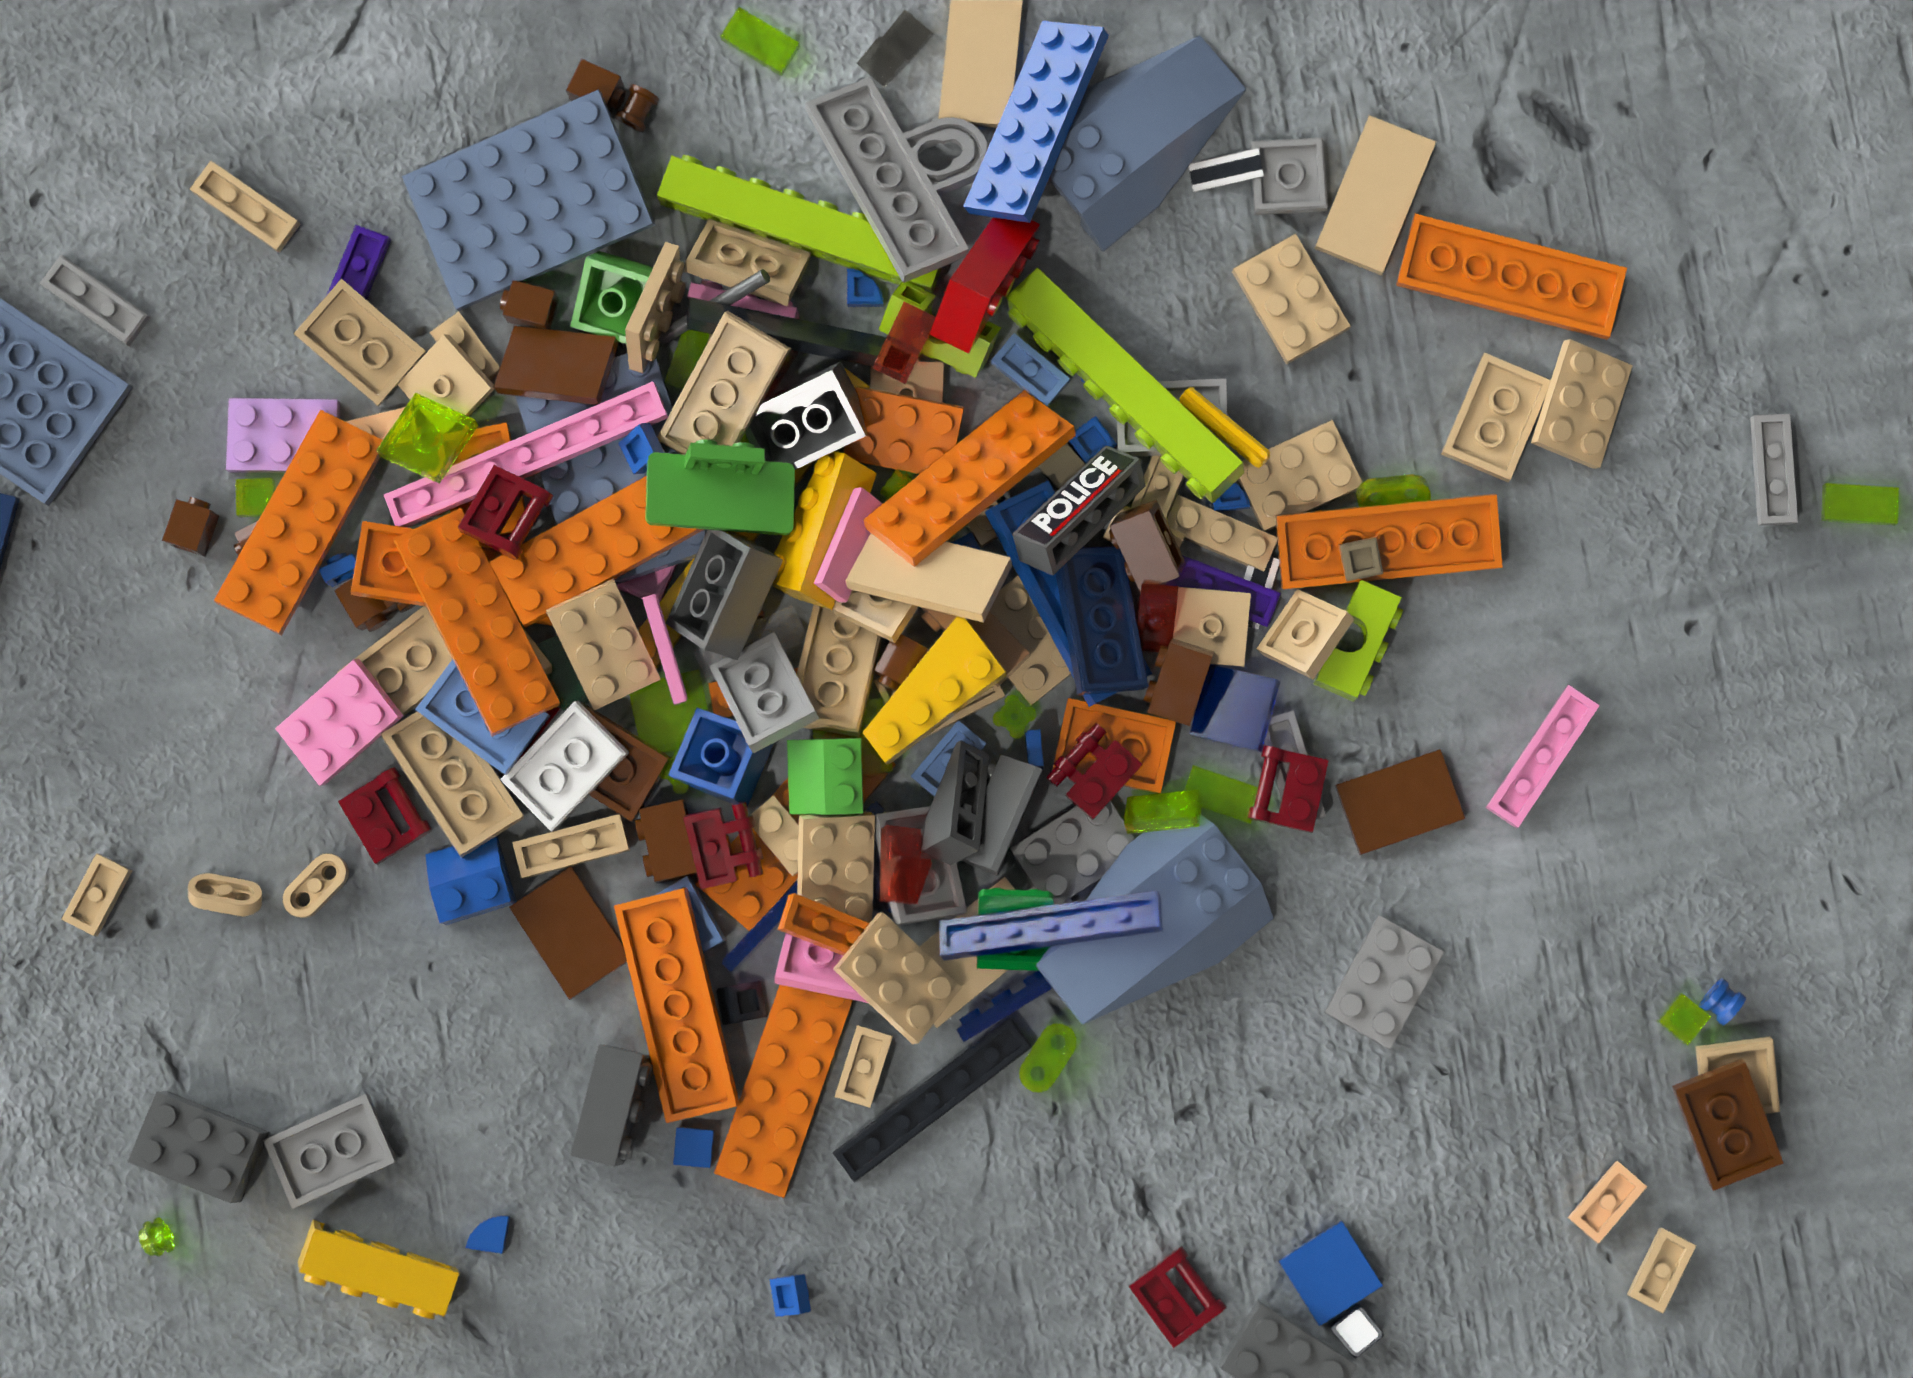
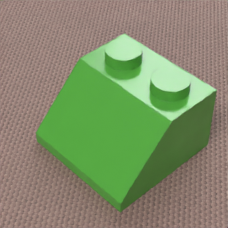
M602 251L586 257L570 327L595 335L616 337L618 342L627 344L626 326L653 267Z
M861 737L787 740L789 814H863Z

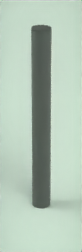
M762 269L710 301L732 305L769 283L770 276ZM687 314L671 323L667 332H661L658 339L659 347L688 331Z

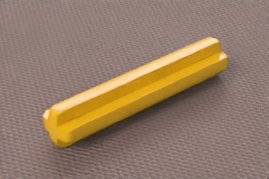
M1189 387L1180 396L1179 402L1256 468H1261L1268 461L1270 451L1197 390Z

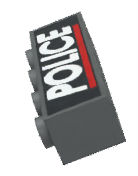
M1109 446L1102 448L1013 533L1019 560L1054 575L1146 486L1140 459Z

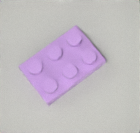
M229 398L226 470L228 472L285 473L320 409L340 419V402L328 399Z

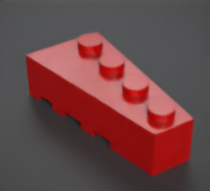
M994 217L991 219L950 278L929 335L968 354L970 353L990 317L994 316L997 312L1003 296L1007 297L1015 277L1019 278L1028 259L1031 260L1040 243V240L1035 238L1040 226L1039 223L1033 220L1028 223Z

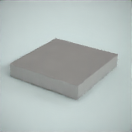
M1323 138L1251 141L1250 150L1259 148L1264 175L1252 179L1254 215L1327 211Z

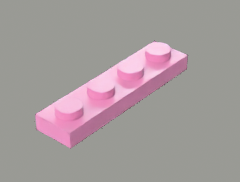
M1570 685L1566 686L1486 808L1513 827L1519 828L1600 705Z

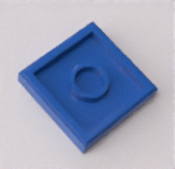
M1342 1221L1278 1260L1319 1326L1383 1286Z

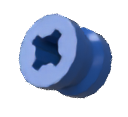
M1721 978L1705 994L1699 1007L1704 1011H1711L1716 1015V1021L1724 1026L1743 1006L1746 996L1741 992L1735 993L1729 988V983Z

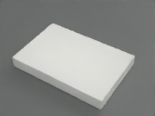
M574 701L516 762L509 773L500 780L553 832L616 768L629 752L579 701Z

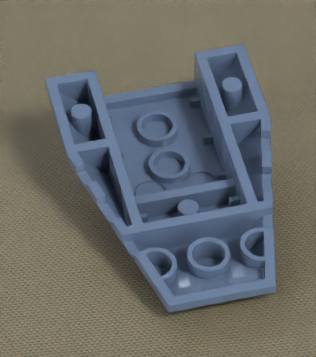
M1200 35L1086 89L1048 180L1081 217L1080 226L1104 252L1161 205L1166 195L1175 183L1179 181L1196 155L1200 153L1208 139L1218 129L1245 93L1246 88Z
M1181 802L1124 847L1088 898L1078 908L1067 926L1063 928L1036 964V967L1081 1025L1220 963L1274 918L1261 882L1217 826Z

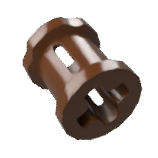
M631 84L629 87L630 95L622 111H617L615 117L624 125L643 132L645 129L644 121L652 105L658 104L659 98L647 89Z

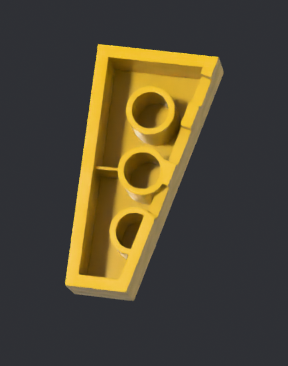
M836 451L817 460L814 473L806 489L798 499V506L794 512L793 530L789 535H782L774 553L783 561L778 570V575L772 583L773 587L792 598L833 610L836 600L816 586L814 581L853 489L863 488L871 493L876 472L850 456Z
M957 616L862 733L888 766L1005 678L1006 672L968 621L963 617Z
M312 1219L298 1260L299 1273L305 1274V1281L319 1286H326L327 1281L342 1285L341 1292L356 1297H362L363 1292L378 1296L376 1302L392 1308H398L399 1303L414 1307L412 1313L424 1318L434 1319L435 1314L445 1317L459 1276V1271L456 1267L411 1252H407L406 1256L399 1254V1249L379 1241H371L370 1245L363 1243V1238L343 1229L330 1233L323 1230L325 1223Z

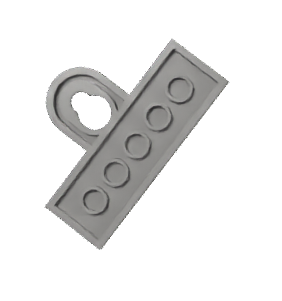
M871 77L806 102V112L903 283L966 257L969 247L939 196L966 186L975 180L988 149L984 135L975 125L963 119L948 117L937 119L903 133ZM954 142L962 149L961 155L954 158L949 167L940 171L925 168L918 159L919 154L923 150L939 143Z

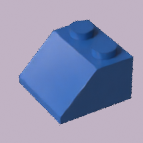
M696 708L669 776L732 804L746 802L748 807L773 744L753 754L736 721Z
M498 835L462 858L453 846L425 854L429 889L440 924H453L511 906L517 902Z

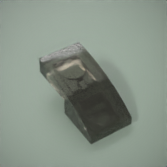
M905 9L883 37L880 35L877 37L857 64L885 87L919 53L934 33Z

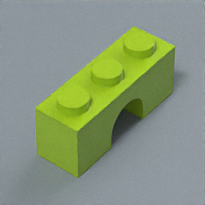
M908 281L902 282L892 294L878 330L889 335L894 341L906 343L920 350L925 356L938 359L952 366L959 373L976 378L988 361L1001 327L988 321L968 354L929 335L935 321L932 314V305L936 295Z
M1360 580L1346 611L1354 618L1353 623L1361 629L1363 645L1361 649L1355 652H1344L1335 648L1318 672L1313 684L1352 702L1358 698L1359 694L1366 696L1374 678L1373 675L1368 674L1373 661L1381 662L1389 644L1383 641L1388 627L1395 630L1403 613V609L1398 607L1402 597Z

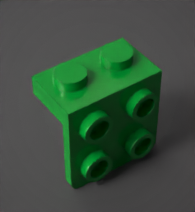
M1003 888L980 890L978 895L977 969L1039 971L1036 964L1052 944L1054 894L1040 889L1005 890Z

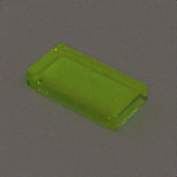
M738 7L720 35L723 42L780 76L783 75L800 48L798 41L741 7Z
M1825 483L1822 485L1821 521L1891 526L1898 524L1899 487Z
M1192 765L1180 801L1251 824L1252 820L1247 817L1249 808L1254 807L1258 787Z

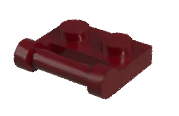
M493 465L458 525V529L461 533L500 551L505 556L518 560L523 551L521 548L522 543L543 507L549 506L553 495L542 487ZM522 495L530 497L531 500L509 538L506 539L500 536Z
M1264 745L1261 753L1264 761L1254 807L1249 808L1247 818L1313 833L1329 760ZM1278 762L1289 764L1279 811L1276 813L1269 811L1268 808Z
M396 767L384 771L374 780L338 801L373 862L377 865L433 830L427 820H422L398 780L401 776ZM384 788H387L410 827L404 834L401 833L378 794Z
M1183 1246L1174 1250L1166 1258L1128 1285L1173 1349L1227 1308L1221 1298H1215L1186 1258L1189 1254ZM1173 1267L1176 1268L1205 1308L1199 1314L1195 1315L1165 1274Z

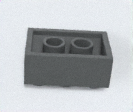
M840 361L764 398L745 435L755 448L765 449L764 461L790 463L796 470L865 437L867 431L858 394Z
M1004 755L1000 756L998 763L991 760L987 772L986 782L989 784L985 791L979 851L961 861L998 876L1042 776L1041 768Z

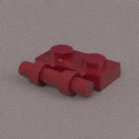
M1097 723L1087 733L1083 731L1076 738L1078 743L1065 757L1060 756L1054 763L1055 768L1046 777L1056 787L1066 777L1073 782L1074 786L1065 796L1092 820L1096 818L1143 765L1116 740L1104 750L1098 742L1107 732ZM1090 753L1096 761L1082 775L1075 767Z
M746 802L732 805L735 819L729 821L724 820L721 807L683 817L701 889L738 881L739 876L736 866L746 864L749 877L764 874L760 861L764 859L761 847L757 848L752 829L756 825L753 815H749ZM738 832L743 851L733 854L728 834Z

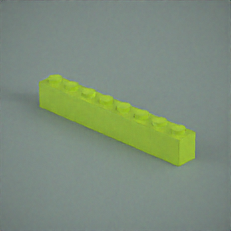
M671 155L657 194L660 205L706 221L712 219L810 252L811 256L849 269L859 270L864 274L897 285L902 283L901 278L864 214L853 212L851 216L839 212V208L832 203L820 200L818 204L804 200L805 196L799 192L785 189L782 193L770 189L771 185L761 179L750 178V181L736 177L737 174L728 168L717 166L714 170L702 166L703 162L695 157L682 155V158ZM942 267L908 282L933 294Z
M1038 267L1007 295L1006 299L1010 309L1008 315L1020 328L1026 325L1035 333L1033 339L1044 351L1048 352L1050 349L1060 357L1058 363L1069 375L1074 376L1077 373L1085 381L1083 384L1084 388L1094 399L1098 401L1102 397L1111 406L1109 412L1119 423L1124 425L1128 422L1136 430L1134 435L1147 449L1154 447L1162 455L1160 460L1165 467L1173 474L1179 471L1188 479L1186 482L1187 487L1198 498L1202 499L1205 496L1214 503L1244 474L1243 462Z

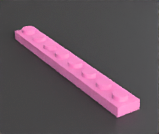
M650 382L386 493L384 498L395 526L408 528L474 500L493 465L524 479L627 436L639 424L650 423L653 425L668 418V414L656 384Z

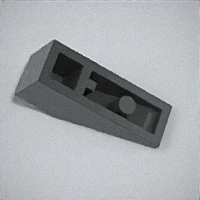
M962 740L957 742L927 814L922 852L949 865L979 851L989 754Z

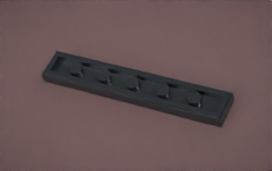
M691 297L687 306L688 330L713 334L724 312L729 311L794 351L894 371H901L904 364L903 343L894 341L890 337Z
M1011 1017L837 1148L832 1154L855 1183L1031 1049L1032 1045Z

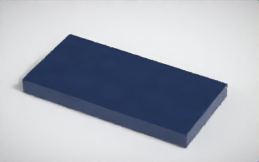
M1114 546L1083 547L1055 573L1077 695L1136 691L1149 687L1130 581L1124 566L1126 560L1121 550L1116 549Z

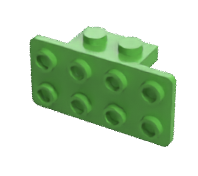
M703 439L690 443L685 455L653 452L647 459L645 520L649 525L789 535L794 527V466L790 463L764 461L765 449L755 448L753 444L745 442L726 446L718 445L714 440Z

